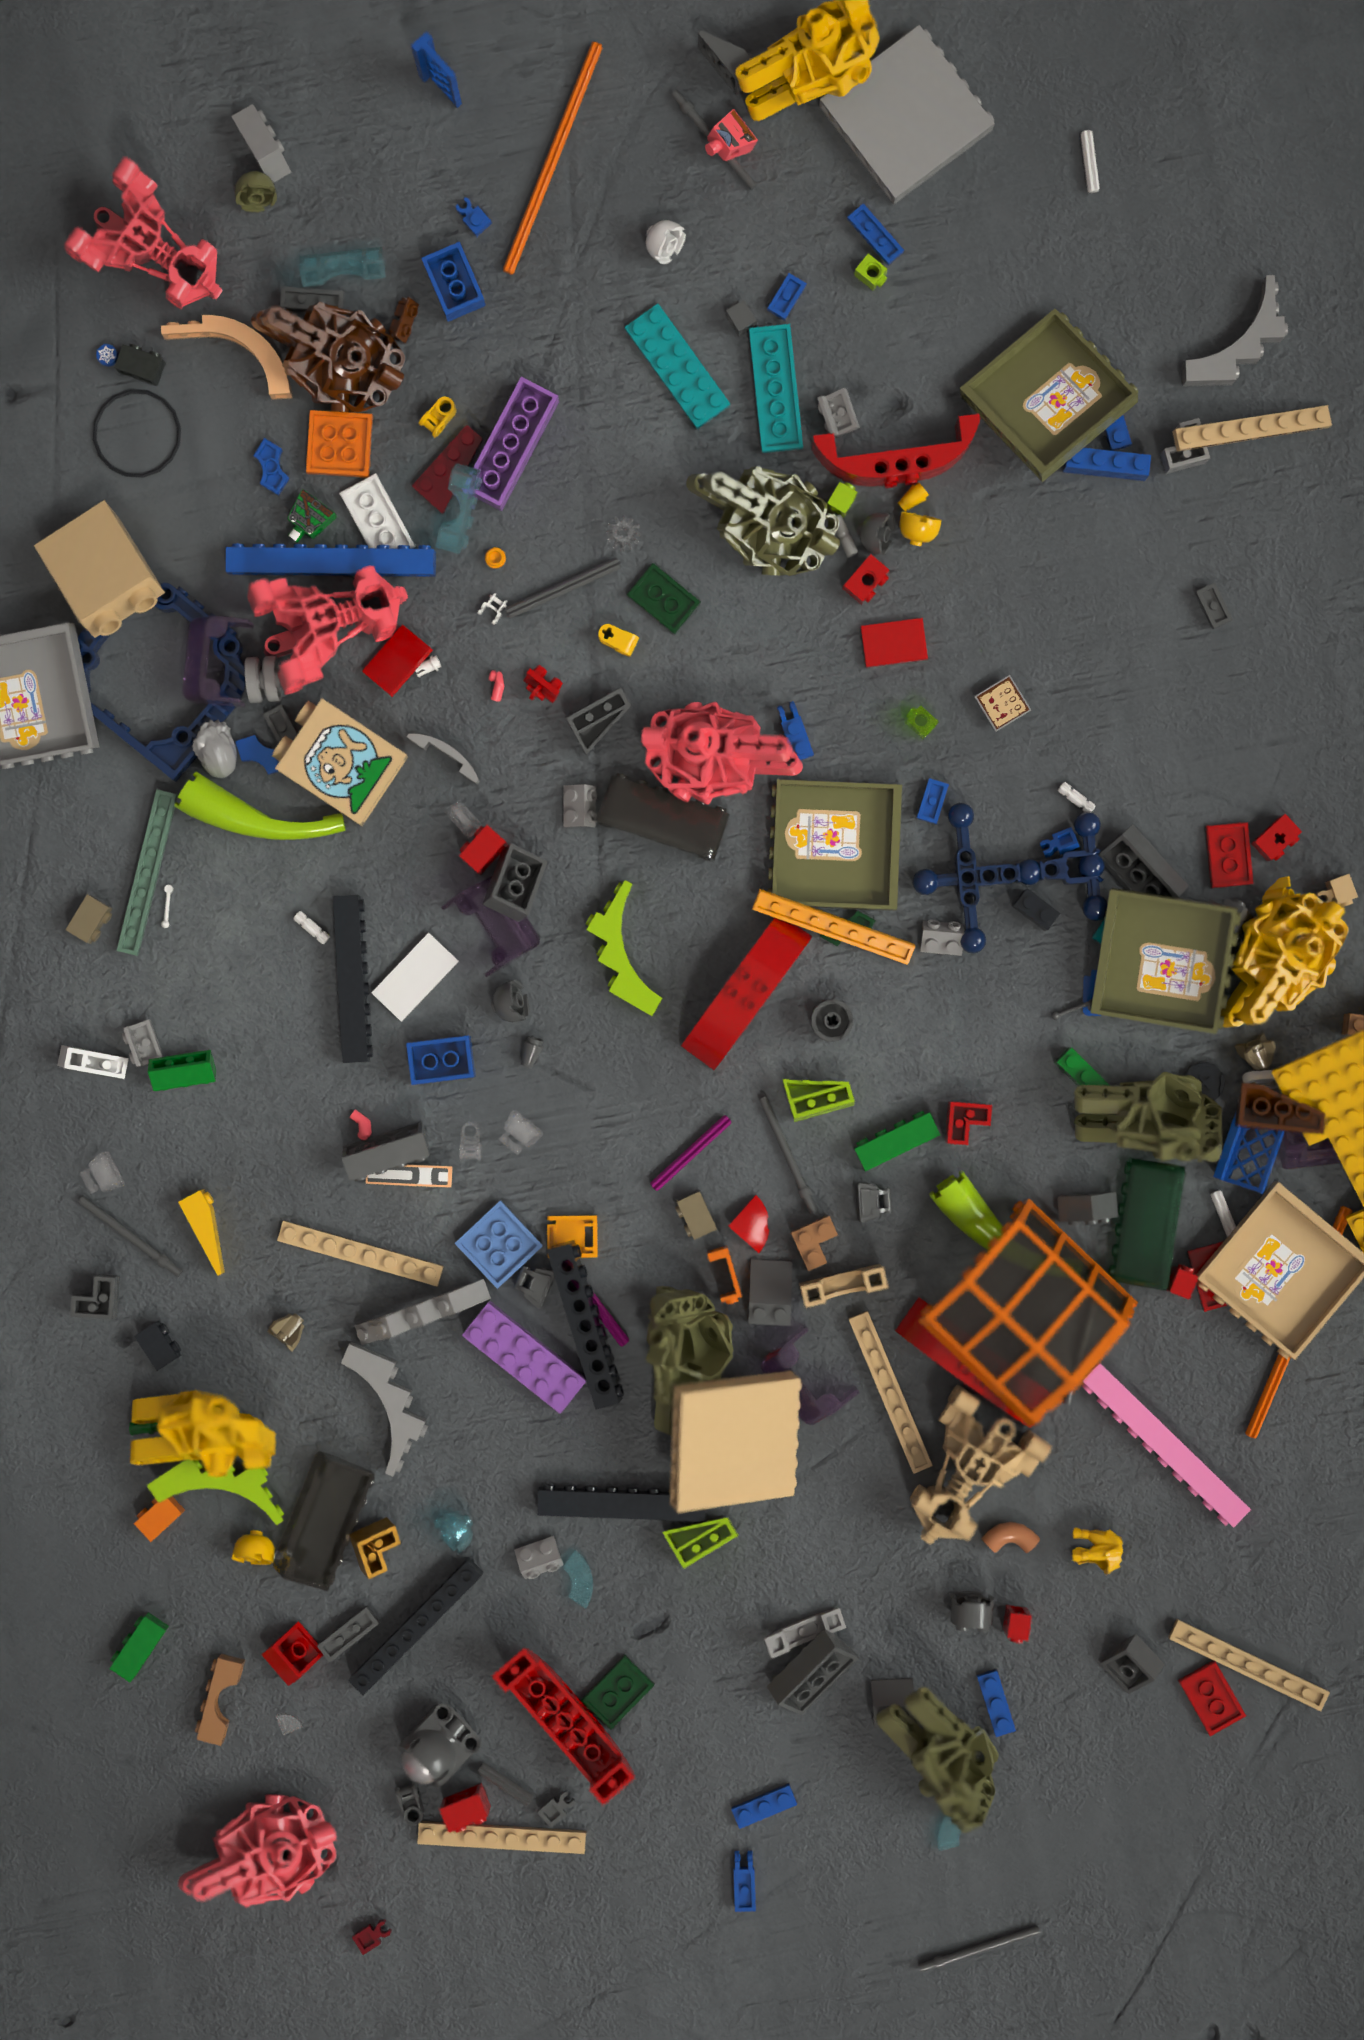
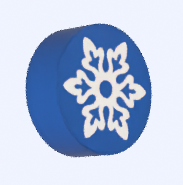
M104 344L98 348L96 357L103 366L110 367L116 364L118 352L112 345Z

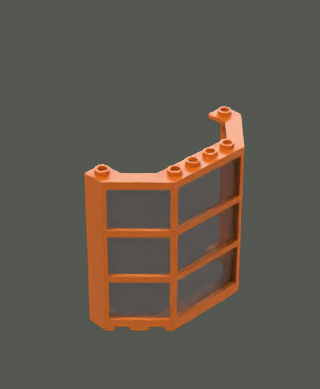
M1028 1198L1023 1202L1019 1200L1012 1207L1014 1212L1009 1216L1013 1219L1012 1222H1007L1001 1228L1002 1234L998 1238L995 1236L988 1243L989 1249L985 1253L982 1251L974 1259L976 1264L972 1268L969 1266L961 1274L963 1279L938 1303L932 1306L928 1304L922 1310L921 1314L923 1316L919 1319V1322L1028 1426H1032L1042 1420L1044 1414L1049 1409L1052 1411L1063 1401L1061 1396L1064 1397L1070 1391L1073 1392L1079 1387L1129 1327L1130 1322L1127 1319L1133 1317L1135 1312L1133 1308L1137 1306L1138 1302Z

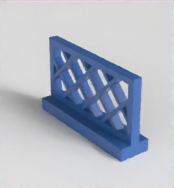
M426 31L411 45L418 75L424 82L431 78L458 108L462 102L455 73L437 55L433 39Z
M1235 1112L1213 1177L1263 1194L1284 1131H1278L1276 1134V1131L1269 1130L1261 1135L1258 1129H1254L1258 1137L1248 1142L1245 1135L1250 1128L1235 1127ZM1273 1134L1275 1138L1274 1145L1267 1148L1263 1138ZM1260 1141L1264 1150L1254 1155L1250 1145ZM1247 1147L1251 1157L1241 1162L1238 1155L1240 1150ZM1266 1153L1268 1157L1267 1165L1260 1168L1256 1158ZM1253 1160L1257 1170L1247 1175L1243 1165ZM1240 1167L1244 1177L1238 1180L1231 1179L1233 1170ZM1258 1173L1262 1179L1259 1188L1253 1186L1249 1179Z

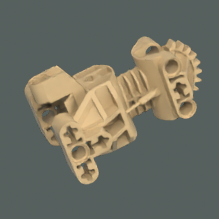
M956 1385L948 1397L949 1402L938 1420L946 1425L943 1449L947 1455L943 1469L940 1470L937 1484L928 1488L919 1484L910 1497V1502L924 1528L921 1539L928 1544L934 1543L937 1538L965 1539L968 1541L974 1534L977 1524L969 1516L967 1510L993 1484L1001 1488L1005 1482L1020 1473L1029 1477L1039 1461L1043 1462L1047 1458L1052 1448L1046 1440L1029 1429L1026 1430L1017 1445L1011 1441L1015 1433V1427L1006 1418L998 1419L984 1438L982 1425L972 1416L980 1400L959 1385ZM1001 1424H1009V1431L1007 1433H999ZM950 1456L957 1468L955 1469L956 1473L952 1474V1479L948 1480L947 1487H944L943 1482L947 1472L946 1466ZM973 1484L986 1486L981 1492L978 1491L970 1500L964 1503V1498L968 1497L969 1491H972ZM951 1498L954 1500V1510L948 1520L943 1523L932 1514L939 1504H945L947 1499Z

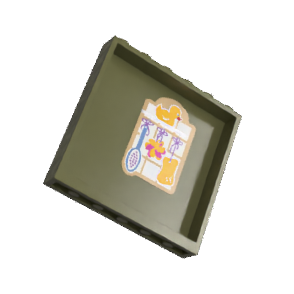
M1053 309L960 387L961 398L977 414H980V418L1041 482L1045 481L1138 403L1139 392L1134 384H1129L1124 379L1125 377L1119 369L1115 370L1110 365L1109 359L1104 354L1101 356L1096 351L1097 348L1090 340L1087 341L1083 337L1081 330L1077 326L1073 327L1069 323L1068 317L1063 312L1059 313L1056 309Z
M777 779L776 785L772 784V797H776L775 805H771V818H775V825L770 827V838L774 839V847L769 849V859H773V868L769 867L768 880H772V888H768V892L815 908L896 911L902 785Z
M1111 888L1091 1013L1217 1034L1218 1029L1223 1028L1224 1017L1221 1016V1009H1226L1228 996H1224L1225 987L1229 988L1231 975H1227L1228 967H1233L1234 955L1231 954L1232 946H1236L1238 934L1234 933L1235 925L1239 926L1241 913H1237L1238 907Z

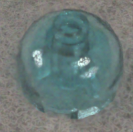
M450 1511L440 1515L433 1522L436 1529L440 1527L442 1530L441 1538L452 1551L456 1550L457 1554H460L470 1545L473 1539V1530L471 1528L473 1522L466 1514L462 1516L458 1512Z

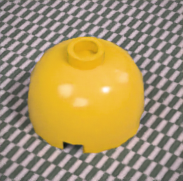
M902 512L899 528L903 537L910 540L909 544L922 546V543L931 542L936 538L942 520L930 516Z
M251 1530L250 1534L243 1535L236 1541L232 1560L244 1563L245 1560L254 1565H270L274 1563L275 1548L273 1542L268 1537L262 1536V1531Z

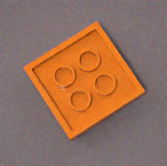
M310 410L306 473L369 477L373 415Z

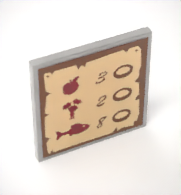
M1010 675L974 696L995 732L1031 711V708Z

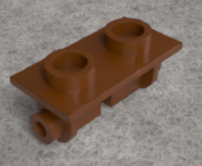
M402 297L398 301L394 315L400 317V319H393L388 330L389 335L394 340L398 338L404 344H406L411 334V328L418 314L419 304L410 297Z

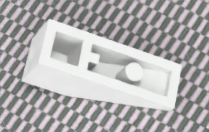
M61 1045L57 1066L124 1079L128 1058Z

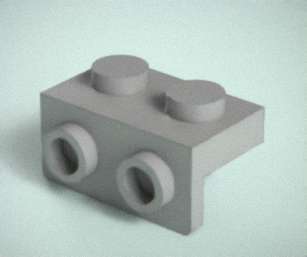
M842 388L827 396L821 395L817 397L819 401L818 409L824 415L826 421L824 426L828 434L834 433V437H840L860 428L846 388Z
M586 784L564 786L563 827H596L597 793L595 786Z
M933 919L923 921L920 952L962 956L963 948L960 941L964 934V924L955 921L949 923L939 922Z
M151 1019L123 1027L124 1033H122L125 1044H129L131 1050L129 1057L132 1064L142 1067L148 1065L149 1059L164 1057Z
M554 1536L514 1550L520 1572L525 1579H534L541 1573L547 1571L554 1572L561 1566H564Z

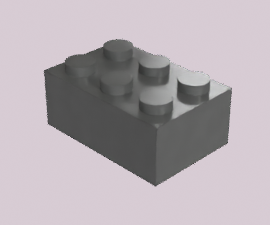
M512 843L501 851L482 905L520 922L529 915L548 861Z

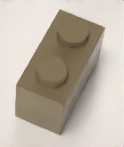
M87 894L65 930L86 943L96 942L101 935L100 929L102 925L107 924L111 919L112 913L110 912L113 908Z
M700 1191L677 1201L678 1206L675 1209L679 1218L684 1217L687 1225H684L688 1237L693 1236L695 1240L717 1230Z

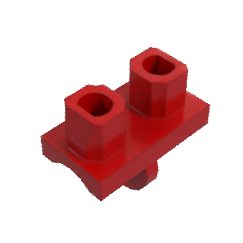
M538 665L533 670L530 668L523 680L528 684L526 689L531 692L529 699L533 701L537 697L543 701L546 698L553 704L560 692L559 690L563 684L562 681L554 677L550 682H547L544 679L547 671L541 665Z

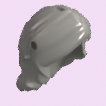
M219 719L215 722L209 720V722H204L200 726V731H198L196 739L193 740L192 747L207 773L213 777L225 778L236 768L237 750L231 736V728L226 725V722H219Z

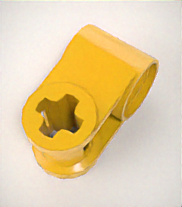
M445 396L440 397L419 421V425L425 426L434 438L444 430L448 422L456 414V406L452 399ZM446 403L451 405V409L448 412L441 411L442 405Z
M611 624L601 626L598 633L602 644L628 657H631L639 640L638 636ZM610 630L613 637L605 639L602 632Z

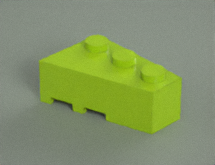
M783 1079V1086L794 1122L854 1106L855 1104L849 1082Z
M729 1517L662 1532L683 1569L739 1536Z

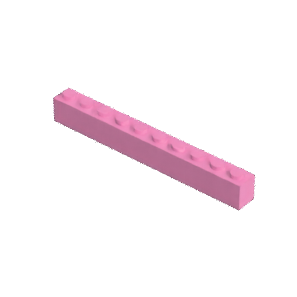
M1100 1363L1094 1367L1084 1379L1082 1387L1090 1395L1094 1392L1099 1397L1096 1401L1104 1409L1109 1407L1114 1412L1111 1416L1120 1424L1125 1422L1129 1426L1126 1430L1135 1439L1139 1436L1144 1441L1141 1445L1150 1453L1152 1451L1159 1455L1157 1460L1165 1468L1169 1465L1174 1470L1171 1474L1180 1482L1184 1480L1189 1484L1187 1489L1195 1497L1199 1494L1204 1499L1202 1504L1210 1511L1214 1509L1219 1514L1217 1518L1225 1526L1229 1523L1234 1528L1251 1509Z

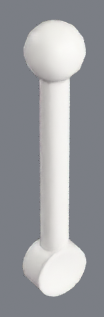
M166 885L164 888L166 902L164 921L161 923L163 928L169 927L170 893L173 892L171 885Z

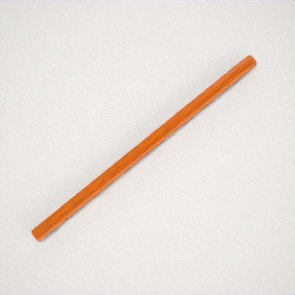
M591 43L504 264L503 270L508 274H514L601 53L602 45L600 43Z
M1345 1206L1340 1207L1332 1226L1341 1235H1343L1348 1223L1346 1216L1352 1214V1210ZM1278 1354L1245 1432L1247 1436L1257 1438L1290 1357L1285 1359Z

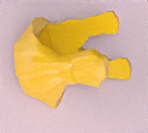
M1074 1528L1072 1532L1074 1539H1088L1095 1545L1090 1549L1076 1547L1072 1550L1073 1561L1078 1565L1095 1563L1105 1575L1121 1567L1119 1564L1123 1552L1122 1537L1110 1529L1107 1531H1089Z

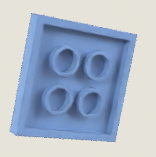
M501 1200L455 1242L457 1247L497 1289L543 1247L542 1243Z

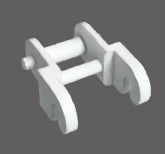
M496 593L490 595V600L487 603L484 602L478 611L479 615L486 607L496 611L497 615L495 620L492 621L493 625L501 617L502 614L500 612L502 609L507 607V601L502 602L496 597ZM492 601L500 605L499 609L491 605Z

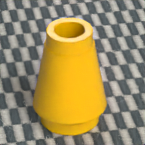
M918 482L916 485L913 484L897 503L906 512L926 501L925 498L929 494Z

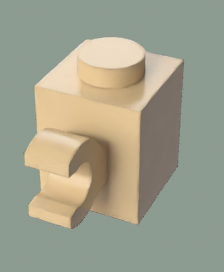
M1350 874L1325 882L1328 890L1320 891L1316 894L1317 897L1324 895L1326 897L1325 902L1334 901L1342 907L1353 904L1352 899L1358 897Z

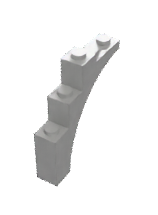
M1266 275L1263 279L1257 314L1245 334L1234 344L1217 354L1201 359L1186 360L1182 365L1183 386L1233 385L1236 378H1239V366H1236V364H1257L1264 354V346L1260 343H1278L1287 336L1288 324L1285 323L1284 316H1276L1279 314V303L1276 302L1275 297L1278 294V282H1275V275Z
M482 1279L418 1304L355 1325L357 1337L361 1345L384 1340L489 1300L491 1297L485 1280Z
M351 1342L347 1347L341 1364L356 1371L368 1381L379 1395L386 1409L391 1426L392 1445L390 1460L385 1474L393 1477L396 1472L400 1473L404 1464V1461L401 1460L404 1452L408 1454L412 1442L409 1440L418 1441L420 1436L424 1438L428 1426L425 1425L427 1419L404 1410L405 1407L409 1409L413 1397L410 1396L412 1390L389 1381L390 1378L394 1380L399 1369L395 1367L397 1361Z

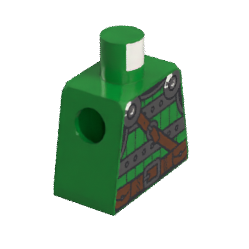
M302 489L287 518L294 525L288 536L297 543L304 534L311 539H315L337 516L335 512Z

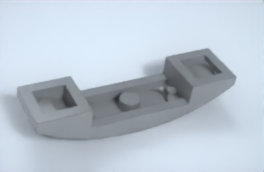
M407 735L408 740L425 751L431 744L463 765L459 773L475 784H479V778L473 767L453 747L427 735Z
M834 1608L785 1626L763 1639L769 1657L772 1659L789 1652L791 1648L815 1639L816 1635L824 1629L835 1633L846 1628L840 1608Z

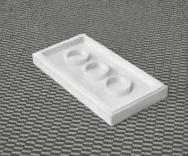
M376 473L340 492L369 548H377V545H389V549H397L398 545H408L410 549L415 548L411 537Z
M428 933L373 990L372 994L402 1022L459 961Z

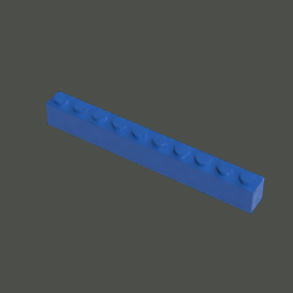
M232 544V547H226V573L229 575L356 576L359 570L374 566L380 576L436 577V551L428 545H419L418 549H410L408 545H398L397 549H389V545H377V548H369L368 545H356V548H348V545L341 544L335 545V548H327V545L316 544L315 548H306L305 544H294V548H286L285 544H273V547H265V544H252V547H244V544Z

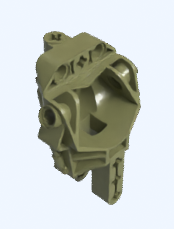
M753 466L750 469H744L738 482L723 473L692 474L687 478L686 486L690 492L724 511L717 527L720 537L725 539L735 551L737 550L742 555L744 565L762 566L761 575L792 576L816 570L820 567L824 557L833 555L839 547L840 539L835 537L839 527L837 516L823 499L817 497L818 492L816 488L808 481L802 483L796 474L776 473L774 470ZM781 511L782 513H781L780 516L778 517V521H777V523H776V518H777L779 512ZM792 518L795 520L794 527L791 526ZM825 519L828 520L827 528L824 525ZM781 531L783 534H786V535H791V534H792V536H791V537H785V536H782L779 532ZM808 556L810 557L809 566L807 565L806 561ZM781 559H789L785 569L781 567Z
M1163 1072L1155 1081L1122 1082L1120 1086L1080 1085L1074 1091L1075 1109L1080 1113H1090L1080 1114L1075 1118V1137L1079 1141L1117 1143V1147L1152 1151L1155 1159L1160 1161L1173 1158L1180 1161H1190L1198 1158V1162L1203 1160L1215 1162L1222 1155V1109L1213 1099L1206 1094H1202L1201 1082L1191 1075L1181 1076Z
M670 1286L656 1287V1295L650 1301L651 1313L648 1314L650 1322L647 1329V1342L650 1349L646 1356V1362L654 1365V1397L656 1400L654 1427L656 1430L672 1436L674 1386L721 1380L722 1371L733 1358L731 1337L733 1326L728 1316L715 1311L714 1305L706 1295L690 1289L677 1290Z
M925 1687L918 1689L905 1698L907 1709L924 1726L923 1730L897 1704H892L878 1712L876 1721L880 1728L913 1761L912 1766L924 1777L919 1781L920 1792L925 1797L935 1796V1802L939 1804L942 1813L952 1818L951 1823L957 1825L962 1833H968L983 1825L995 1796V1787L991 1774L994 1763L997 1762L999 1757L998 1751L984 1729H981L980 1726L971 1729Z

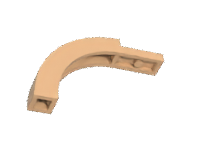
M202 315V323L199 321H189L187 324L179 325L177 322H169L167 325L161 326V334L165 339L217 337L238 343L250 351L263 366L271 399L293 398L289 377L286 375L285 368L282 367L283 363L276 351L262 335L244 323L223 316Z

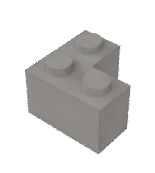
M1200 418L1179 423L1175 429L1201 425ZM1176 446L1165 448L1160 454L1165 474L1206 464L1210 459L1207 447L1177 452Z

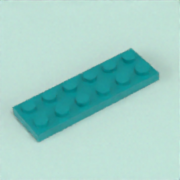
M656 304L624 327L696 429H699L730 406V402L659 304Z
M790 324L749 328L762 453L803 449Z

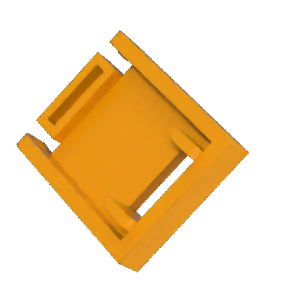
M597 1215L547 1216L549 1221L556 1220V1224H547V1249L551 1246L574 1240L575 1244H578L580 1247V1258L598 1257ZM585 1226H593V1246H585Z

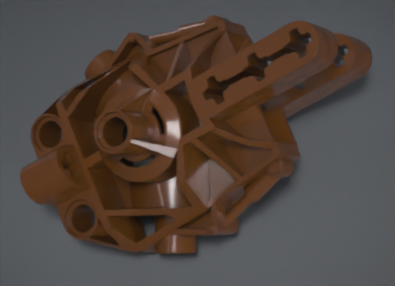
M318 302L308 307L303 320L280 307H271L252 315L251 324L256 330L290 347L282 365L285 368L286 375L291 376L300 387L303 386L312 396L314 403L331 404V412H362L386 403L391 391L397 390L402 383L404 373L400 371L405 362L404 353L395 340L385 333L384 326L374 317L369 321L362 310L351 311ZM343 345V348H342V350L340 351L339 357H337V353H338L340 347ZM352 351L357 354L356 362H353L350 358ZM391 353L396 356L395 364H392L390 361ZM342 366H344L347 369L358 368L359 370L355 372H349L344 370ZM374 391L379 394L378 402L373 400L372 395ZM350 396H357L354 406L349 404Z

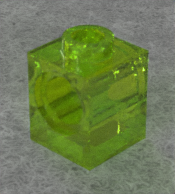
M921 705L918 709L913 707L906 715L908 720L905 722L923 740L939 723ZM917 716L924 717L926 725L918 726L915 723V718Z

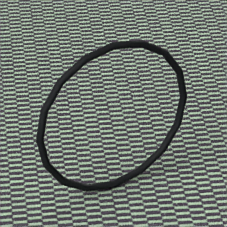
M128 390L114 395L100 408L94 421L93 442L98 456L109 469L125 477L144 478L160 472L173 460L180 446L181 425L176 411L163 397L148 390ZM129 394H147L162 401L172 412L177 426V441L170 458L159 468L143 474L126 473L113 467L102 455L97 442V424L104 409L117 398Z

